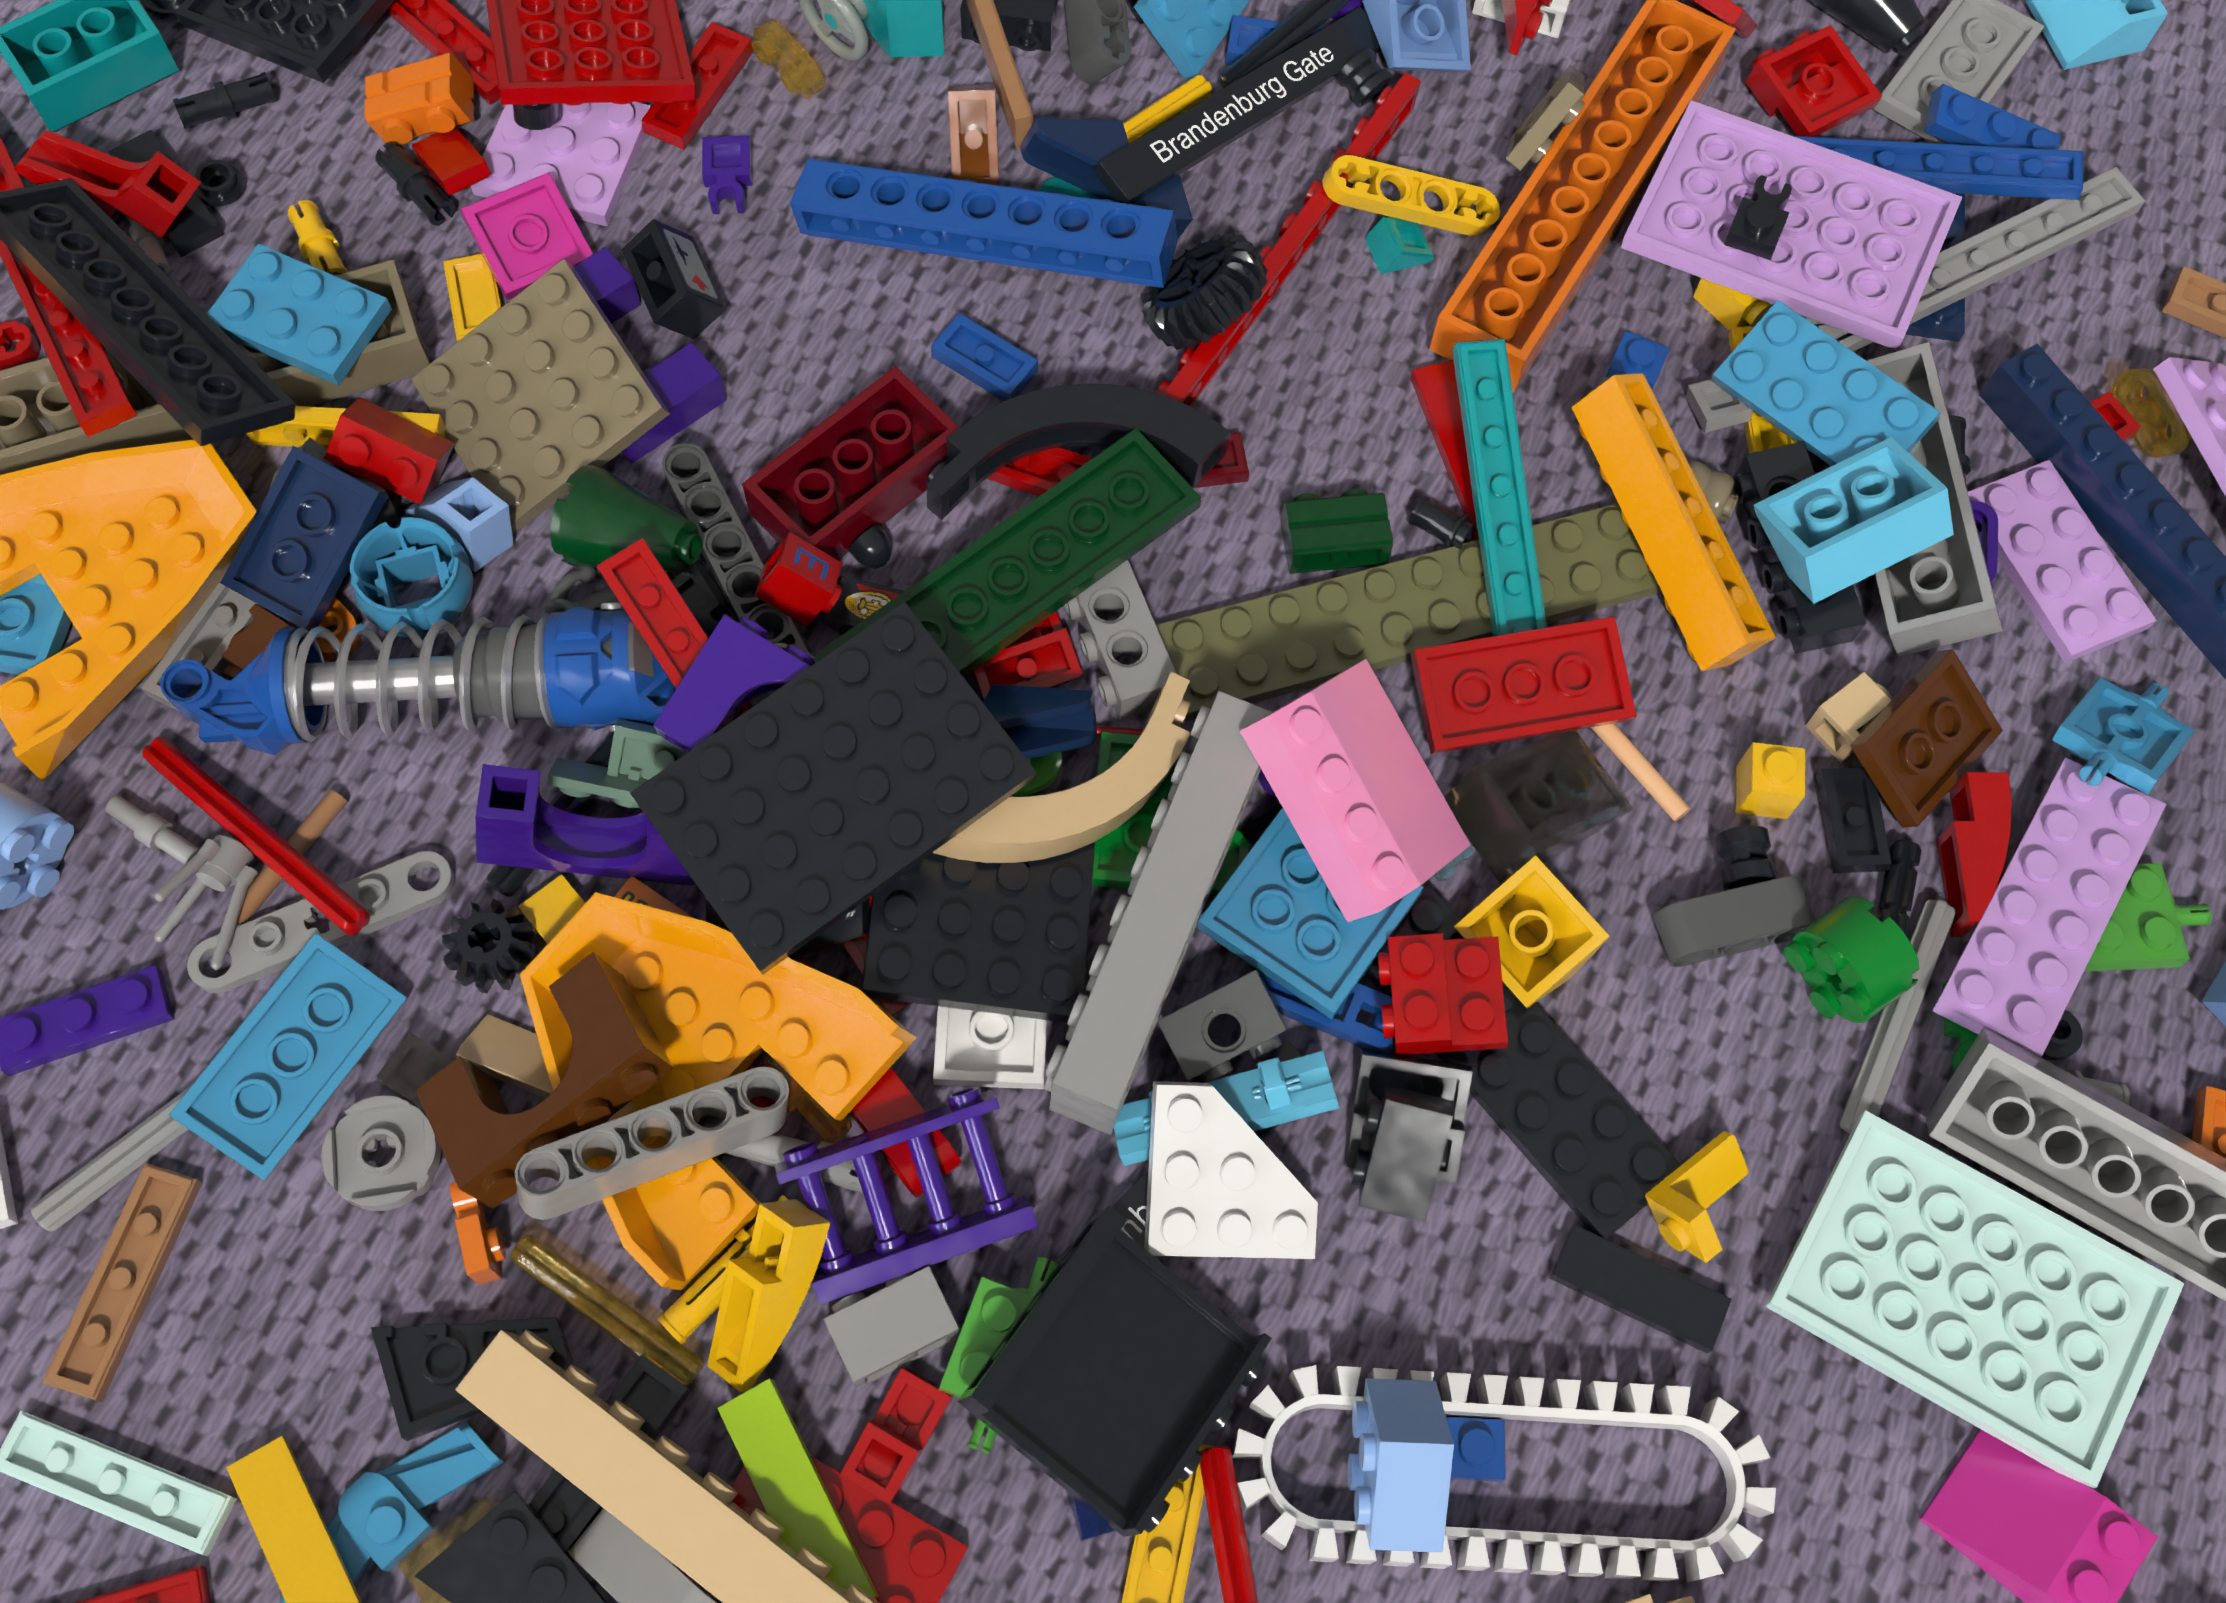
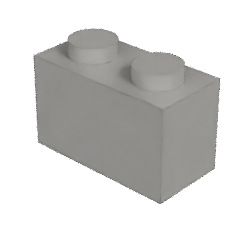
M929 1266L920 1271L916 1270L885 1281L886 1288L868 1297H865L863 1292L849 1295L832 1306L834 1314L824 1318L857 1390L958 1339L960 1335L959 1327Z

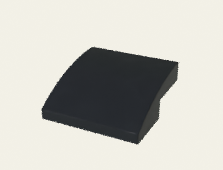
M1362 1049L1346 1167H1354L1358 1151L1368 1154L1373 1135L1364 1132L1371 1099L1382 1100L1385 1084L1451 1100L1453 1119L1436 1181L1457 1184L1465 1134L1464 1122L1472 1078V1066Z

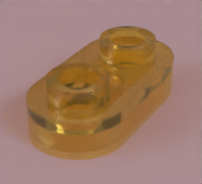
M769 19L754 29L755 40L752 41L754 53L763 65H772L780 73L783 84L792 95L796 96L800 93L804 99H809L824 89L823 76L813 58L777 21Z
M2140 368L2123 372L2116 379L2112 388V394L2141 426L2133 437L2139 448L2146 455L2156 458L2175 456L2185 450L2191 440V435L2155 371L2150 368ZM2144 386H2146L2148 389V396L2146 400L2142 396V389ZM2168 425L2171 427L2170 439L2166 435Z

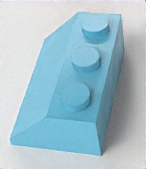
M1892 437L1754 504L1755 513L1786 574L1813 604L1954 535L1948 488Z

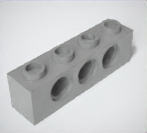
M1126 560L1064 605L1069 620L1078 618L1083 633L1079 634V643L1088 664L1096 662L1101 677H1098L1096 682L1102 702L1105 707L1114 706L1120 721L1151 711L1170 672L1176 674L1131 565ZM1104 612H1111L1118 615L1119 618L1113 621H1105L1100 619L1098 615ZM1121 655H1130L1138 661L1125 665L1117 662L1115 658Z

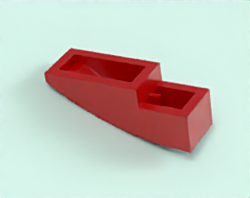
M1967 772L1949 791L1954 821L1938 836L1936 842L1945 901L1947 905L1955 909L1956 913L1950 928L1951 937H1962L1981 920L1994 896L2003 871L2011 828L2012 802L2009 772Z

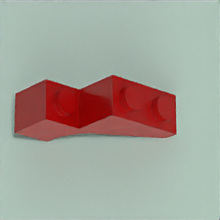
M47 130L41 133L14 169L35 185L71 178L111 219L120 210L160 239L201 184V181L159 151L146 162H128Z

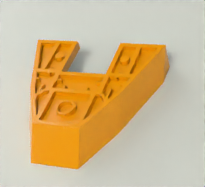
M193 439L92 452L0 475V596L42 574L82 637L78 642L0 686V719L17 745L12 750L16 757L42 782L162 660L222 580L244 539L257 511L212 444L200 446Z
M597 892L592 895L520 973L553 1091L560 1084L569 1067L572 1057L573 1040L569 1025L549 986L592 952L615 968L626 979L670 1060L673 1069L656 1081L648 1091L638 1095L611 1116L607 1122L742 1073L763 1050L834 1119L842 1121L917 1038L859 988L788 957L762 975L731 932L706 921ZM651 1136L643 1140L641 1144L655 1149L663 1147L669 1141L660 1136ZM599 1156L589 1160L586 1165L592 1169L599 1170L607 1168L614 1161L608 1157ZM716 1157L602 1199L620 1241L628 1253L661 1287L687 1291L735 1239L734 1236L751 1222L757 1215L759 1204L761 1203Z

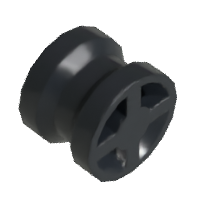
M1371 48L1363 50L1352 58L1335 77V80L1341 87H1348L1352 92V101L1357 108L1363 107L1379 96L1394 79L1389 70L1381 69L1376 63L1377 55Z

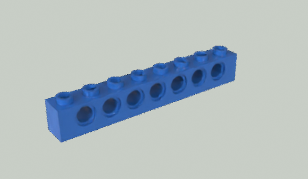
M807 159L790 202L801 234L1164 288L1178 243L1174 210L1162 209L1157 206L1118 203L1109 199L1097 200L1075 197L1059 192L1047 193L1026 190L1016 186L1004 187L977 183L972 180L933 177L924 173L912 174L891 171L881 167L869 168L848 165L838 161L827 162Z

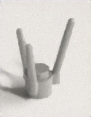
M216 835L213 840L207 839L198 853L155 893L157 901H164L198 870L196 873L198 879L166 918L163 925L156 932L154 939L157 942H163L207 886L220 892L226 891L228 886H235L211 961L213 969H220L228 951L247 889L258 874L255 869L249 867L254 859L252 852L240 842L224 835Z

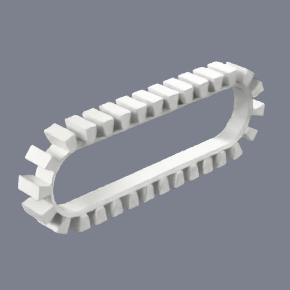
M1316 1365L1292 1370L1288 1379L1298 1401L1285 1408L1270 1386L1267 1385L1251 1402L1248 1408L1252 1413L1271 1425L1264 1439L1242 1429H1238L1235 1434L1232 1459L1259 1460L1261 1479L1237 1483L1242 1511L1244 1512L1265 1497H1268L1281 1516L1261 1536L1281 1551L1287 1546L1295 1525L1314 1531L1309 1561L1334 1562L1339 1559L1335 1533L1351 1534L1346 1563L1372 1564L1377 1561L1375 1550H1370L1365 1524H1356L1355 1521L1317 1519L1301 1513L1279 1491L1271 1467L1274 1439L1279 1429L1287 1420L1303 1411L1315 1408L1353 1410L1354 1401H1363V1396H1355L1361 1367L1336 1366L1331 1373L1335 1395L1318 1394ZM1373 1368L1367 1377L1374 1379H1396L1398 1369ZM1410 1370L1403 1379L1433 1381L1434 1372ZM1447 1372L1439 1379L1443 1398L1442 1404L1446 1416L1676 1429L1686 1432L1705 1443L1717 1457L1724 1472L1727 1494L1726 1504L1719 1521L1710 1532L1696 1540L1681 1541L1445 1526L1443 1553L1422 1552L1421 1568L1445 1569L1451 1566L1452 1561L1448 1540H1462L1457 1570L1483 1571L1490 1568L1485 1542H1498L1494 1572L1520 1573L1528 1570L1523 1544L1535 1545L1531 1574L1558 1575L1566 1572L1561 1546L1572 1547L1568 1576L1592 1578L1602 1575L1603 1570L1598 1550L1600 1548L1609 1549L1605 1578L1630 1580L1640 1577L1641 1573L1636 1551H1646L1642 1575L1643 1581L1668 1582L1679 1579L1674 1553H1683L1688 1583L1724 1574L1709 1545L1718 1541L1732 1561L1737 1562L1748 1559L1763 1541V1539L1738 1524L1737 1521L1742 1511L1759 1518L1774 1513L1776 1488H1746L1743 1466L1758 1464L1770 1459V1456L1760 1435L1744 1441L1735 1448L1731 1446L1720 1431L1725 1428L1739 1411L1720 1397L1705 1403L1700 1420L1685 1416L1687 1415L1691 1387L1666 1385L1656 1391L1655 1397L1659 1414H1651L1653 1384L1629 1383L1621 1388L1619 1394L1623 1412L1613 1411L1618 1382L1593 1381L1585 1386L1583 1392L1587 1410L1576 1409L1581 1380L1556 1379L1547 1386L1551 1408L1539 1407L1544 1378L1519 1377L1511 1383L1515 1405H1502L1508 1376L1483 1374L1475 1381L1479 1403H1465L1471 1374ZM1385 1550L1383 1565L1408 1567L1414 1563L1413 1551Z

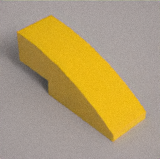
M797 1199L760 1203L748 1257L731 1259L728 1263L707 1366L739 1392L750 1390L772 1360L803 1304L822 1256L831 1222L808 1209L806 1205Z

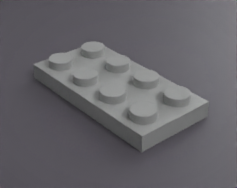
M1952 0L1881 93L1882 98L1873 110L1925 139L1941 144H1951L1924 132L1932 92L1942 84H1945L1990 104L2038 39L2044 25L1998 0Z

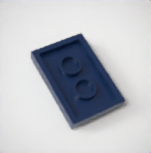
M293 446L220 583L299 627H303L308 631L318 627L350 568L355 548L359 541L370 531L388 496Z

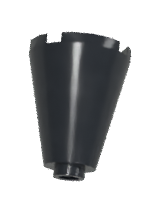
M1810 0L1886 53H1890L1895 48L1900 53H1903L1923 35L1919 27L1925 20L1914 0Z

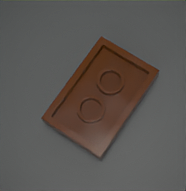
M1949 649L1937 651L1850 746L1901 827H1918L2003 730L1955 651Z

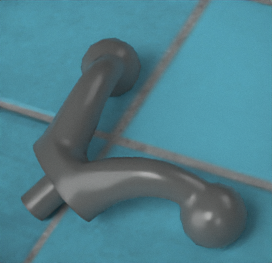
M578 567L577 570L564 576L547 599L545 613L550 615L553 612H565L580 606L568 601L567 596L576 581L579 580L585 584L594 581L596 578L594 567Z

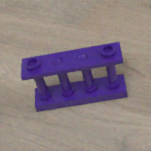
M979 1086L965 1088L947 1096L949 1104L820 1149L817 1148L816 1142L794 1147L783 1153L785 1161L775 1164L779 1185L797 1179L806 1207L831 1222L822 1252L823 1258L819 1262L820 1268H817L812 1280L819 1305L1039 1227L1032 1205L1025 1195L1015 1198L1014 1193L1007 1192L982 1115L1000 1108L997 1097L991 1090L981 1093ZM959 1122L962 1124L986 1201L982 1203L983 1210L961 1217L960 1212H954L928 1134ZM907 1141L932 1220L928 1222L929 1229L907 1236L906 1231L899 1230L874 1154L875 1151ZM850 1160L853 1161L878 1237L873 1242L874 1249L854 1256L851 1250H845L819 1172Z

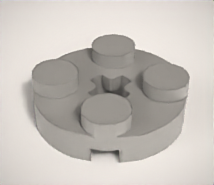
M374 1096L354 1103L344 1112L347 1115L339 1121L336 1128L333 1129L331 1127L324 1138L321 1162L326 1180L348 1203L369 1211L396 1209L410 1203L414 1198L425 1194L433 1184V1176L439 1167L441 1158V1147L427 1116L408 1101L395 1096ZM387 1140L388 1145L396 1149L394 1157L389 1159L388 1164L379 1167L377 1162L368 1161V1153L378 1149V1141Z

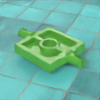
M2162 863L2137 864L2084 972L2181 968L2190 959L2181 928L2182 926H2208L2212 920V912H2207L2210 906L2206 903L2177 905L2171 896Z
M1037 1257L1027 1289L1010 1288L981 1277L938 1390L958 1398L962 1396L1058 1263L1051 1261L1042 1282L1040 1279L1048 1259ZM977 1419L969 1443L966 1446L976 1450L986 1428L987 1433L979 1452L990 1455L997 1433Z

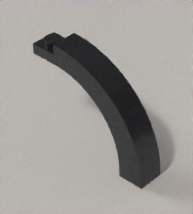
M1074 384L1035 390L1010 398L985 410L966 422L946 439V461L941 462L933 469L926 482L927 508L943 520L985 479L1020 458L1057 447L1083 446L1108 448L1135 428L1140 431L1184 480L1194 488L1225 457L1231 431L1189 405L1164 395L1138 388L1112 384Z

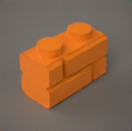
M453 53L439 55L365 77V95L367 99L364 101V117L385 143L396 141L400 144H407L412 138L434 132H450L455 126L474 121V104L471 100L474 99V82L471 75Z

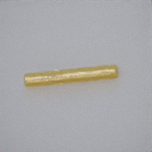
M525 1235L514 1247L510 1256L517 1266L639 1356L643 1354L686 1387L691 1385L699 1376L704 1366L700 1357L536 1237Z

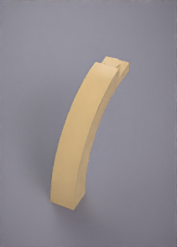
M1170 672L1157 696L1141 736L1134 746L1105 772L1067 790L1047 795L1009 797L933 853L959 860L983 863L1027 862L1069 853L1091 844L1116 830L1135 815L1155 794L1180 756L1191 732L1181 728L1191 705L1190 702L1183 699L1190 680Z

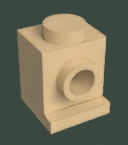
M1863 672L1820 705L1805 726L1842 763L1853 752L1850 745L1893 699L1885 687L1875 683Z

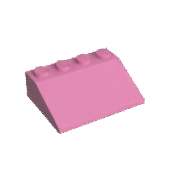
M1367 659L1360 661L1240 730L1347 922L1382 911L1421 886L1471 845Z

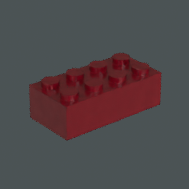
M895 366L742 483L749 514L779 544L791 532L839 560L848 553L849 547L865 531L875 525L881 527L927 490L926 482L930 473L937 465L946 461V439L960 427Z

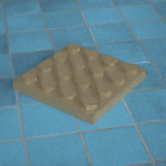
M562 259L411 378L432 414H440L445 425V435L448 440L454 442L453 448L470 475L509 505L512 534L521 530L556 503L557 498L561 499L569 493L573 486L565 484V482L576 470L582 466L591 465L601 468L670 415V412L575 268L565 259Z

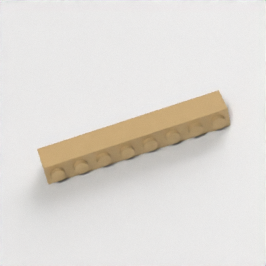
M526 1329L520 1336L500 1330L455 1389L722 1603H879L870 1594L853 1583L845 1590L827 1576L833 1567L810 1548L803 1545L797 1553L780 1539V1536L785 1531L784 1528L770 1516L757 1508L749 1515L737 1506L732 1500L738 1493L721 1478L711 1472H708L704 1479L686 1466L691 1456L675 1442L665 1436H661L658 1442H656L639 1428L645 1420L630 1407L619 1400H615L613 1405L609 1406L595 1395L594 1392L599 1387V1384L588 1374L572 1364L565 1371L549 1359L554 1349L533 1332Z

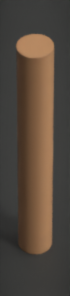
M330 789L286 842L300 854L304 855L348 801L339 793ZM267 865L247 889L237 920L238 925L247 923L283 880Z

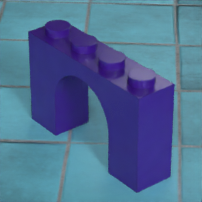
M606 247L574 266L611 324L641 305L634 278ZM692 342L644 373L670 412V415L621 452L631 464L727 401L720 373Z
M724 615L653 726L659 736L689 752L731 723L738 711L748 702L761 695L774 693L814 665L816 661L793 645L788 644L786 649L783 650L766 640L769 635L768 631L754 621L741 616L739 621L736 622Z
M483 764L475 816L476 863L629 879L632 876L643 881L695 885L691 876L644 812L623 818H597L566 812L550 805L541 797L539 770Z

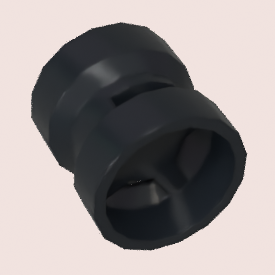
M1755 825L1734 827L1719 833L1715 837L1717 853L1725 862V867L1721 871L1722 884L1725 891L1777 879L1774 863L1770 862L1767 857V852L1771 848L1767 828Z

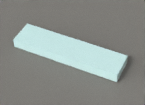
M20 1411L0 1448V1472L205 1556H209L237 1500L233 1496L23 1411Z

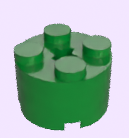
M1847 897L1797 933L1793 937L1792 942L1783 950L1787 962L1802 975L1803 979L1813 989L1810 993V1000L1818 1012L1829 1019L1839 1015L1854 1023L1868 1021L1915 986L1918 979H1912V974L1920 969L1917 954L1902 929L1890 917H1887L1882 922L1868 912L1875 905L1860 897Z

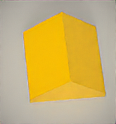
M1536 855L1454 926L1464 939L1498 936L1502 981L1527 1009L1572 978L1610 938L1605 930Z

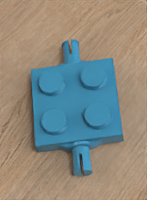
M2100 677L2060 725L2052 739L2054 742L2067 748L2074 756L2088 761L2079 773L2084 783L2092 773H2095L2088 785H2099L2105 775L2110 773L2121 783L2134 787L2146 795L2150 793L2195 731L2171 717L2160 707L2169 695L2165 686L2155 695L2160 683H2151L2140 696L2125 691Z

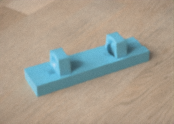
M1324 1051L1280 1062L1278 1057L1257 1063V1069L1205 1082L1211 1084L1253 1131L1339 1109ZM1153 1091L1149 1092L1150 1098L1124 1104L1114 1126L1118 1152L1124 1166L1149 1160Z

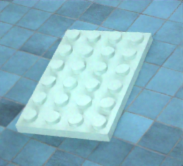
M1865 1110L1859 1116L1765 1307L2055 1472L2093 1489L2099 1484L2184 1283Z

